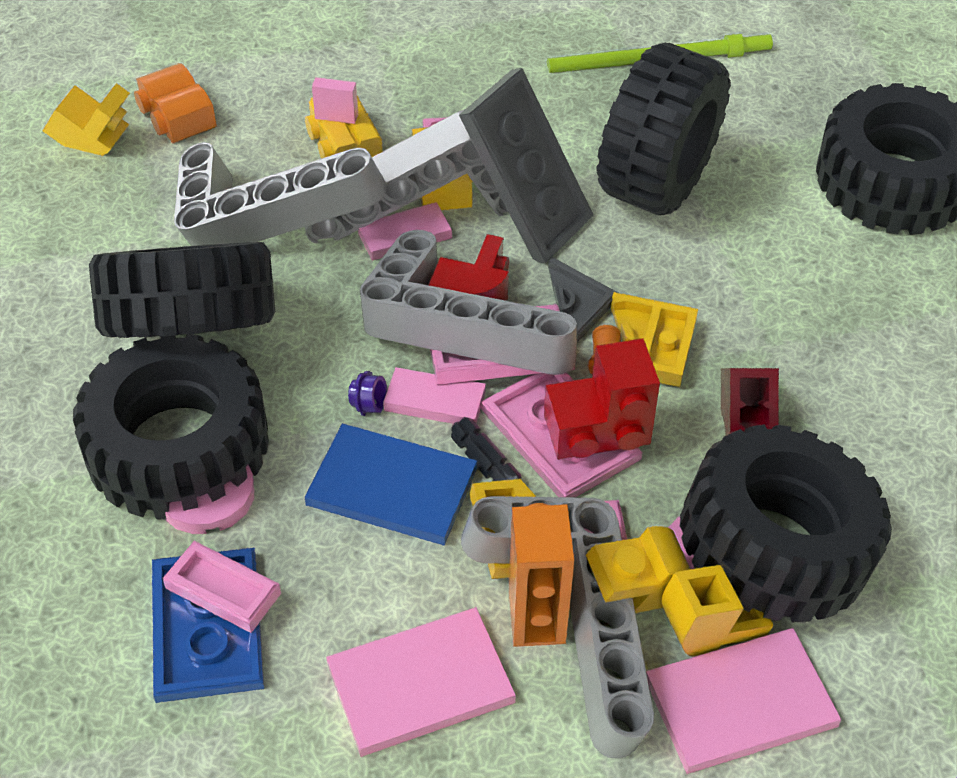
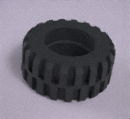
M666 42L653 45L651 49H647L641 54L640 61L634 63L628 78L624 79L619 89L616 101H613L609 111L608 122L603 129L602 144L598 149L597 157L599 163L596 166L597 175L599 176L598 182L607 195L659 216L671 214L681 207L682 201L688 198L692 188L697 185L701 178V173L709 162L710 154L717 143L719 131L725 119V109L730 97L728 90L731 87V80L729 79L730 74L723 63Z
M892 83L889 87H883L881 84L872 85L865 92L862 89L857 90L847 96V99L844 98L828 116L816 164L817 181L822 192H827V200L833 207L840 205L842 207V215L850 220L857 217L863 220L862 226L873 230L875 225L886 228V233L899 234L900 230H908L910 235L922 234L926 227H929L933 232L946 227L947 222H955L957 220V102H951L948 95L939 91L935 94L926 91L927 87L915 85L914 88L904 87V83ZM887 154L901 155L915 161L902 160Z
M264 242L210 244L102 253L93 255L89 263L94 322L96 329L102 336L110 338H141L227 331L269 323L276 312L271 254Z
M186 334L185 338L160 336V339L147 341V337L133 341V347L125 351L121 347L111 353L108 357L109 362L105 365L100 362L89 374L90 382L85 381L77 394V404L73 408V423L76 429L74 432L92 483L97 491L104 492L106 500L114 506L120 507L125 502L128 513L144 517L147 510H153L156 519L165 520L167 519L165 512H169L170 502L181 501L185 511L198 508L196 498L208 494L212 502L226 496L224 485L229 481L237 487L248 478L247 465H249L253 476H256L263 465L262 454L265 455L268 451V425L263 395L254 369L248 366L247 360L234 350L229 352L228 346L213 339L209 343L204 342L203 337L200 335ZM193 408L212 415L199 429L180 438L149 440L133 435L143 422L166 410Z
M756 425L746 428L745 432L740 429L724 436L721 441L714 443L710 447L699 466L683 504L684 507L680 514V528L683 533L681 539L688 556L694 555L692 564L695 569L716 565L722 566L745 611L750 612L751 609L763 612V618L779 621L783 617H790L791 623L810 622L814 616L817 620L837 615L839 610L847 609L855 602L887 550L886 546L891 539L892 532L891 515L886 498H881L882 490L874 476L868 477L865 474V466L856 457L850 459L843 453V447L833 441L828 444L817 439L818 434L804 430L802 433L791 431V426L776 425L772 429H767L765 425ZM759 509L771 510L789 517L801 525L810 535L793 532L779 526L767 518Z

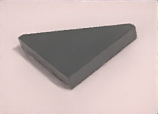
M552 257L549 260L548 269L556 304L560 312L570 314L575 318L578 342L611 308L613 292H619Z

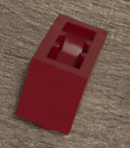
M721 368V415L724 421L725 436L740 429L745 432L746 428L751 426L765 425L767 429H772L774 426L779 425V368Z

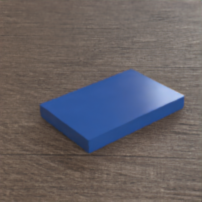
M342 423L305 495L306 506L445 546L477 471V460Z
M255 547L218 552L257 572ZM181 556L152 559L153 697L155 703L264 689L260 622L253 632L250 633L166 589L163 577Z

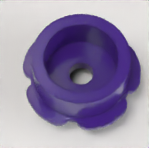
M364 371V373L358 375L357 379L351 381L348 390L349 403L360 412L361 416H365L367 412H382L384 408L383 402L387 393L385 378L381 375H373L371 371Z

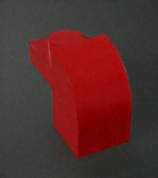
M486 234L475 264L440 257L429 286L507 301L509 257L503 256L504 237Z

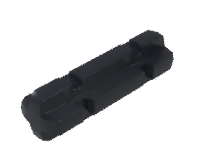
M464 417L452 425L451 438L460 448L465 447L467 449L464 453L469 459L477 460V468L486 479L491 477L493 481L522 478L521 474L511 463L505 464L507 458L485 433H479L481 428L473 419Z

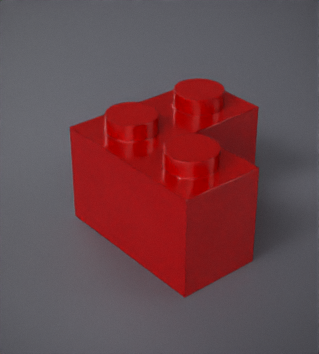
M644 338L597 345L595 348L593 378L546 385L544 417L557 460L572 457L585 458L596 453L620 449L633 450L640 446L651 444L660 381Z

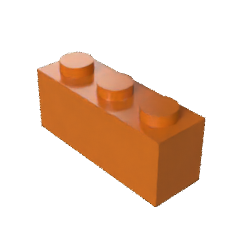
M534 503L528 506L512 507L509 603L513 647L566 644L574 568V554L567 504L548 505L545 503Z

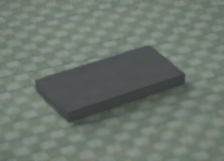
M523 68L510 70L459 114V117L532 259L539 263H546L594 214Z

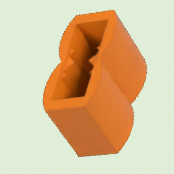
M182 63L136 78L139 89L134 91L136 103L143 114L150 112L151 122L159 136L166 134L169 140L175 143L217 127L213 104L209 96L195 82L191 73Z

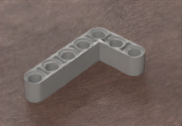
M464 110L454 113L372 157L387 184V191L384 197L369 207L306 226L305 231L308 239L313 243H318L319 239L333 237L334 240H340L359 230V228L373 223L465 174H468L497 215L503 216L504 212H508L459 117V114Z
M201 142L189 147L180 158L174 222L190 246L259 242L376 204L386 194L387 184L370 153L364 148H353L232 188V174L210 143Z
M412 230L401 234L361 285L360 297L363 327L368 335L375 338L491 361L545 374H565L576 365L577 323L570 314L429 286L438 264L436 237L431 232Z
M490 496L478 500L472 507L462 532L461 545L469 558L481 563L510 564L512 507L528 506L534 503L568 505L574 554L570 610L590 737L599 753L608 758L619 759L629 756L636 750L654 723V712L633 598L605 603L595 577L590 574L593 572L586 557V554L593 545L622 540L615 510L608 503L596 498ZM482 527L489 528L493 530L495 533L488 532L484 530ZM597 619L608 623L612 629L602 626ZM605 668L617 672L621 679L610 676ZM613 718L625 722L631 732L618 728Z

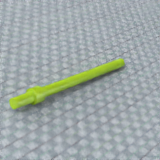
M742 34L725 35L724 39L675 45L704 56L727 54L728 58L743 56L744 52L771 50L773 40L771 34L743 37ZM651 47L547 58L549 73L634 65L636 61H640L641 54L647 49H651Z

